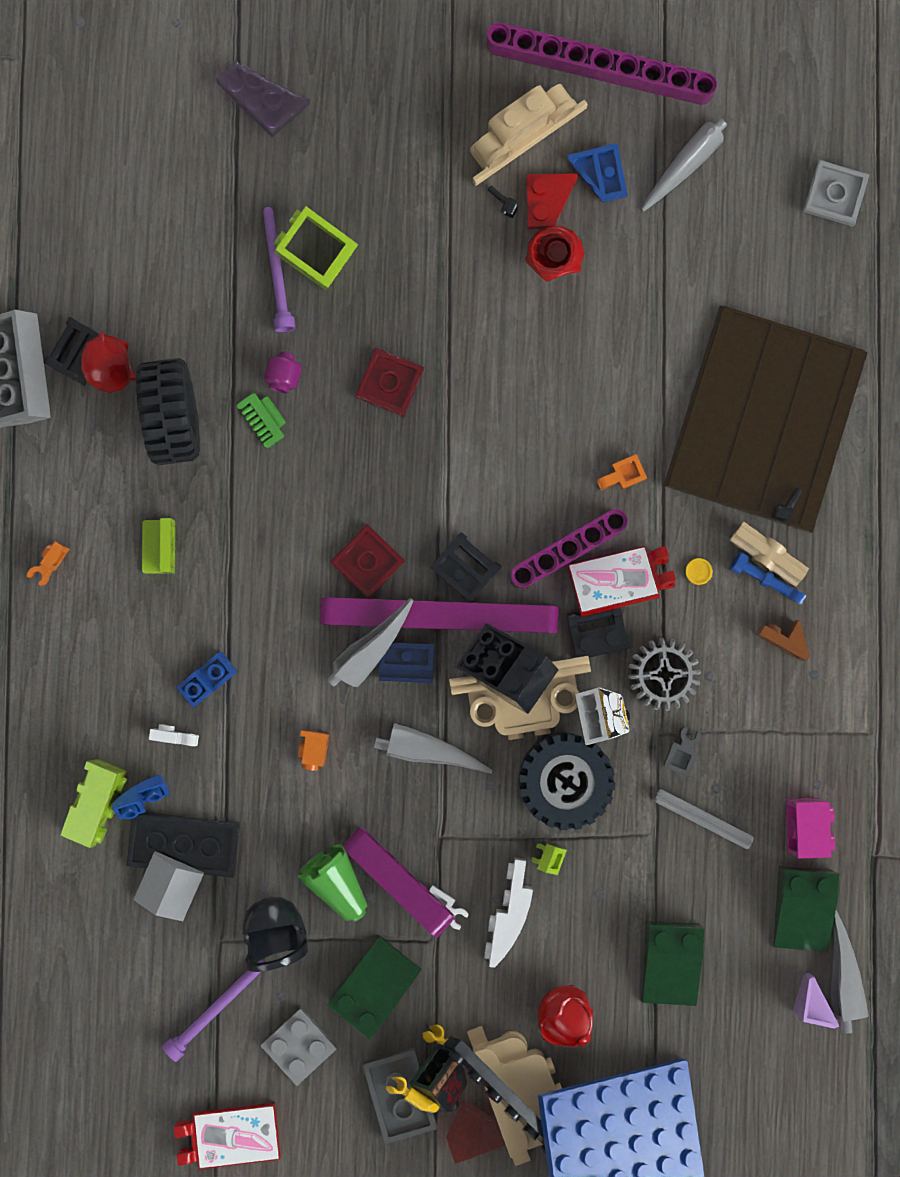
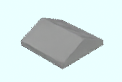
M155 851L133 900L156 916L183 921L204 872Z

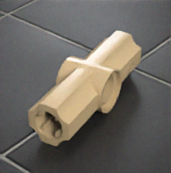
M745 522L741 523L729 540L750 555L752 561L766 571L775 573L793 587H796L802 581L809 570L808 567L788 554L786 548L770 537L763 536Z

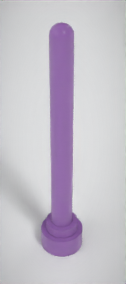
M265 207L263 216L277 306V314H275V319L273 320L275 332H289L296 329L295 320L287 308L281 260L274 254L277 248L273 244L277 239L274 211L271 207Z
M247 970L179 1037L176 1036L166 1041L162 1045L164 1052L173 1061L177 1062L185 1054L186 1045L261 972Z

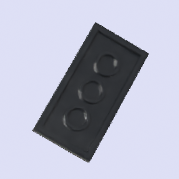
M152 813L138 814L137 817L131 820L126 866L147 868L156 851L202 871L204 875L233 878L235 875L240 823Z

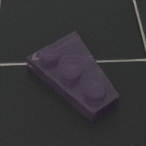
M238 62L233 63L217 77V84L271 137H274L310 105V99L304 96L299 97L289 92L288 88L282 85L278 86L264 79L263 75Z

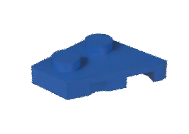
M617 143L568 155L569 162L602 203L628 197Z

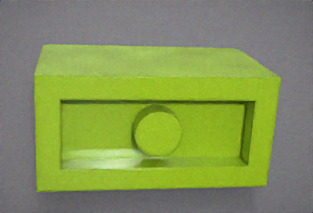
M160 518V520L143 521V573L175 574V520Z

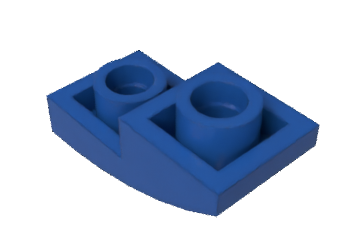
M221 651L200 669L193 672L176 688L194 708L238 671Z
M162 774L135 785L112 803V809L120 820L135 818L138 814L146 812L145 802H156L162 799V797L170 795L168 785Z

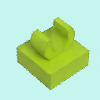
M537 844L536 847L543 851L541 859L532 857L531 861L538 864V870L558 875L567 850L552 844Z

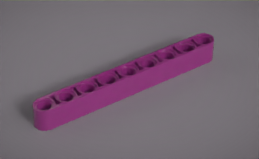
M505 23L492 24L487 31V48L492 54L700 105L711 101L717 88L716 78L712 74ZM498 35L504 37L505 41L497 43L492 38ZM520 42H527L531 46L528 49H522L518 44ZM552 48L556 53L554 55H547L543 50ZM577 54L582 59L576 62L572 61L569 56ZM603 60L607 63V66L600 68L594 62ZM623 66H628L632 69L633 72L630 74H625L620 70V68ZM653 72L658 76V79L650 80L646 74ZM680 79L684 85L675 86L671 80ZM705 85L709 88V92L703 93L699 91L697 86Z
M321 598L320 625L377 627L407 600ZM413 601L401 628L481 631L487 623L502 632L558 633L559 607Z

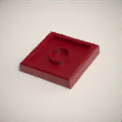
M375 347L355 397L405 417L424 372V367Z
M368 524L330 561L368 599L405 562Z

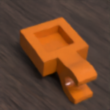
M637 454L612 464L611 467L614 473L599 478L596 482L600 491L619 483L621 490L646 480L647 476Z
M56 541L53 545L49 544L41 555L43 560L40 564L42 565L30 568L27 572V577L32 579L37 572H40L42 579L38 584L45 586L49 581L51 573L56 571L70 549Z

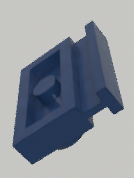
M392 642L380 660L379 681L433 683L434 644Z

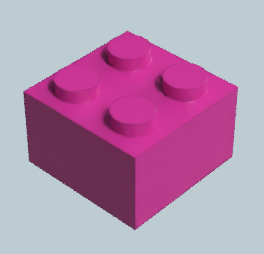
M819 798L786 799L787 852L797 858H831V851L835 850V837L830 831V823L834 822V809L828 801Z

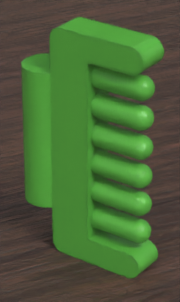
M253 393L237 404V408L242 410L241 413L246 415V420L256 416L249 421V425L253 426L256 424L253 430H259L256 433L258 437L266 433L260 438V441L264 442V447L269 448L284 438L280 427L286 421L269 396L260 400Z

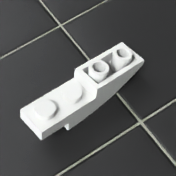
M514 857V863H508L506 879H510L511 884L510 890H505L503 897V906H507V910L496 909L495 916L490 915L488 931L493 932L492 942H486L484 955L485 959H489V967L495 968L505 957L520 934L527 917L533 888L532 886L523 885L526 865L525 858Z

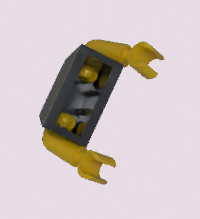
M432 1025L429 1026L432 1032H423V1038L428 1043L437 1042V1045L410 1081L411 1087L407 1088V1082L404 1078L391 1077L397 1082V1089L392 1086H386V1090L390 1094H403L407 1102L421 1111L431 1113L441 1111L447 1113L458 1108V1098L467 1086L464 1065H457L448 1056L450 1051L444 1046L448 1038L444 1039L443 1027Z

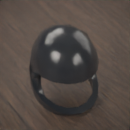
M267 897L254 903L247 910L242 934L245 935L246 939H244V942L248 946L245 962L249 971L262 972L281 968L295 963L306 956L308 953V943L304 922L298 909L291 901L282 897ZM295 950L277 960L257 963L268 956Z

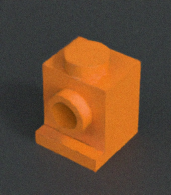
M301 730L300 736L305 737V741H300L298 757H302V769L318 771V766H325L330 734Z

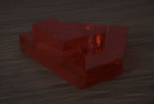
M462 1101L446 1136L455 1164L506 1145L496 1117Z

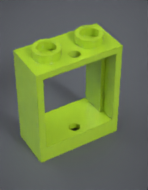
M306 206L302 212L297 209L288 222L292 227L287 234L283 231L279 234L273 243L277 247L274 254L326 291L358 244ZM306 218L344 245L324 276L285 249Z

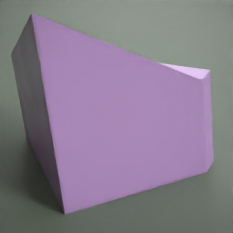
M809 972L804 974L792 1011L803 1022L834 1029L839 1027L815 977Z

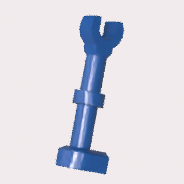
M740 551L738 552L728 570L735 574L743 571L759 580L760 585L764 587L769 586L802 605L807 595L773 577L774 574L768 570L765 572L748 562V555Z

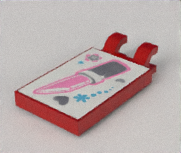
M646 546L569 564L568 571L581 617L658 599L660 596L658 590L675 588L676 577L674 571L664 572L658 576L655 566L668 563L667 558L669 554L667 547H659L647 553Z
M275 1102L198 1111L193 1114L194 1120L178 1121L176 1126H174L175 1138L191 1135L192 1148L179 1149V1153H177L178 1166L198 1161L199 1169L274 1161L281 1158Z

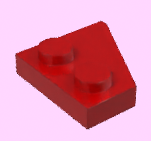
M527 174V229H544L547 226L556 225L577 181L578 174Z

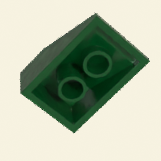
M779 866L774 948L828 952L838 902L839 873L833 870Z
M646 921L642 1003L697 1006L704 946V928L700 924Z
M379 936L329 999L327 1006L370 1040L422 969Z

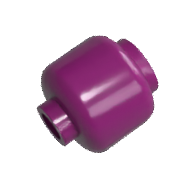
M280 352L279 356L269 358L264 375L265 382L269 384L268 388L288 394L290 390L296 389L302 371L301 364L295 361L294 355Z

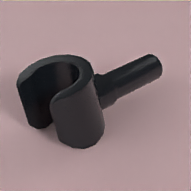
M491 185L488 191L503 203L500 211L507 217L513 218L518 210L516 201L510 197L506 198Z
M796 488L786 506L777 505L774 519L785 522L791 517L794 504L802 493L800 488Z

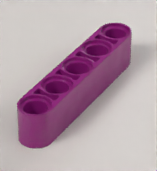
M619 509L610 510L519 563L510 574L512 584L519 589L528 588L612 539L626 529L628 525L627 515ZM610 516H617L621 519L622 524L619 529H612L608 525V518ZM588 529L596 530L599 535L598 541L595 543L588 542L585 539V531ZM566 542L572 543L576 548L575 555H564L561 550L562 545ZM541 556H549L552 559L553 566L551 569L544 570L539 566L538 560ZM520 569L527 570L530 574V580L524 584L519 583L515 578L516 571Z
M359 827L344 843L343 847L346 853L434 937L438 938L456 918L442 902L365 829Z

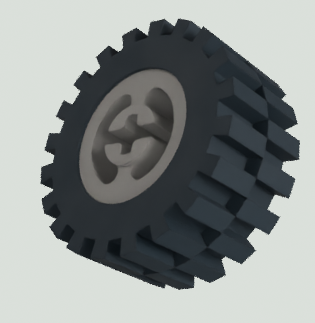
M566 733L550 735L533 745V748L523 758L524 761L522 766L520 765L518 780L520 795L533 816L538 821L545 823L546 826L566 831L571 828L575 830L582 829L583 825H591L596 822L594 819L599 815L602 817L606 812V806L611 804L613 799L611 795L612 791L615 790V782L613 780V775L615 774L613 767L609 763L608 756L595 743L585 745L584 737ZM562 762H571L572 767L570 769H561L558 772L566 778L572 775L571 781L576 786H580V779L578 777L580 771H583L586 777V786L583 793L571 801H562L561 797L564 794H573L575 791L569 786H565L564 789L561 788L563 783L557 777H554L555 791L550 792L547 786L549 772L554 766Z

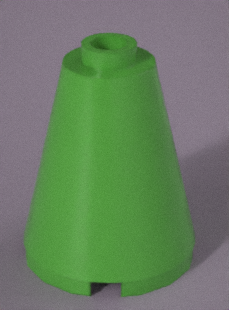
M341 844L329 847L332 852L324 855L321 851L301 868L300 872L302 875L297 877L301 883L345 921L352 920L355 922L365 915L367 902L346 850Z

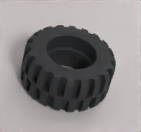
M174 358L141 363L136 369L135 379L137 407L142 437L144 438L145 449L150 461L156 465L194 461L200 455L199 423L193 384L186 361Z

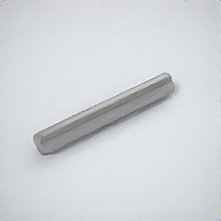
M659 789L656 793L654 801L745 849H749L752 845L754 837L662 789Z

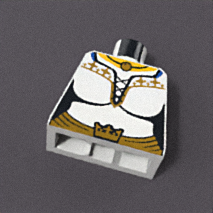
M595 688L575 694L585 745L612 739L629 732L628 722L630 720V713L625 709L621 694L602 688Z

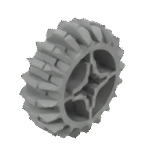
M660 638L658 641L659 647H656L653 640L649 641V651L646 647L641 646L639 650L643 656L641 657L637 654L632 656L634 660L638 661V665L629 664L628 668L636 670V674L628 675V679H636L637 683L630 686V689L640 688L641 691L635 697L640 699L645 695L646 699L643 703L645 706H648L653 700L654 710H659L661 702L665 711L670 710V702L678 709L680 708L678 699H681L684 703L689 702V698L685 695L686 692L691 695L696 694V691L690 688L691 684L700 685V681L693 679V675L701 674V670H692V666L697 665L699 661L698 659L688 660L693 654L692 650H688L684 654L682 653L685 644L680 643L675 649L674 639H670L668 646H665L664 638ZM658 653L659 659H657L656 669L643 672L648 659ZM667 653L675 655L682 662L684 669L672 668L669 664ZM662 667H665V671L677 673V675H670L666 682H664L663 678L651 676V674H658V671H662L660 669ZM685 677L680 690L670 696L672 681L676 678ZM644 680H655L659 684L662 697L650 692Z

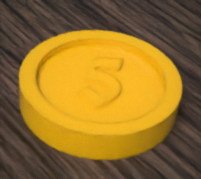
M702 558L690 561L685 569L687 579L695 585L707 583L713 573L711 564Z

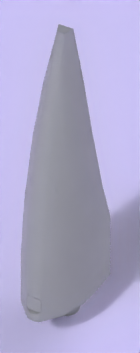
M719 118L715 123L705 122L689 140L648 195L641 207L643 211H646L678 186L723 143L724 137L721 131L727 126V123L722 118Z
M408 599L384 622L364 637L349 645L333 662L334 672L327 679L332 686H336L342 680L353 687H358L367 678L396 638L409 613L413 599Z
M396 723L393 724L389 740L376 737L374 748L386 751V756L409 762L448 764L492 774L493 771L471 755L447 742Z
M836 910L832 928L833 963L830 1000L832 1013L837 1020H840L841 1032L848 1034L853 1033L851 1020L868 1017V1009L854 950Z

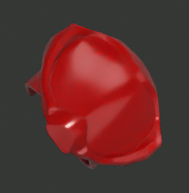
M562 225L547 226L537 232L528 242L525 262L546 282L566 274L579 273L582 270L581 263L585 255L582 240L574 231Z
M100 332L97 337L86 343L81 355V370L86 381L99 391L113 393L123 390L131 381H135L136 375L129 363L128 342Z
M572 984L555 987L547 992L538 1005V1028L541 1031V1037L547 1043L554 1045L584 1047L591 1041L590 1036L593 1026V1010L586 993Z

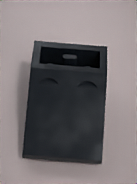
M487 623L456 666L457 669L526 714L530 713L559 670L546 655Z

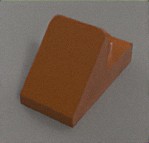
M800 620L793 621L786 636L782 635L784 630L771 623L769 626L762 625L759 627L755 634L756 636L800 661H808L810 655Z

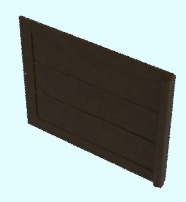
M719 306L663 486L813 533L868 352L727 306ZM796 488H800L802 493L794 504L791 517L785 522L774 519L777 505L786 506Z

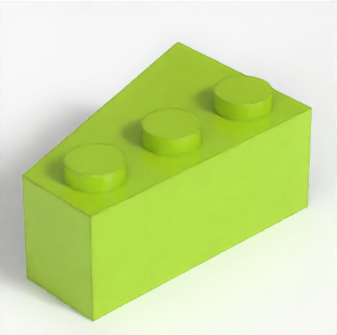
M100 759L86 762L84 769L88 770L84 782L78 784L76 790L79 792L74 805H71L60 835L89 848L96 846L97 843L101 844L107 831L104 825L107 818L111 819L115 813L112 809V803L115 801L118 793H123L128 779L125 778L126 770Z

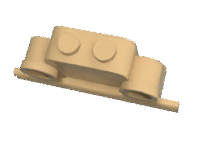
M562 84L555 85L547 92L539 85L497 113L488 122V133L482 136L470 148V153L483 169L482 172L473 177V184L477 186L587 109L588 104L585 99L577 104Z
M584 656L552 662L559 670L529 714L507 703L469 676L449 679L452 695L468 693L472 720L477 725L483 727L491 726L495 723L496 730L502 735H508V740L524 738V732L534 731L535 736L551 733L550 728L555 727L559 723V712L570 713L578 707L575 694H578L579 691L576 685L575 674L591 672L589 657Z
M482 1026L468 1030L467 1033L473 1047V1052L541 1120L538 1095L562 1089L560 1083H554L551 1075L556 1073L551 1057L545 1058V1055L539 1049L527 1050L528 1046L525 1037L517 1031L505 1032L501 1037L488 1042ZM489 1098L510 1158H513L515 1166L531 1161L527 1150L543 1144L538 1139L534 1141L522 1130L524 1125L519 1120L515 1122L509 1118L504 1112L506 1107L501 1102L497 1104Z

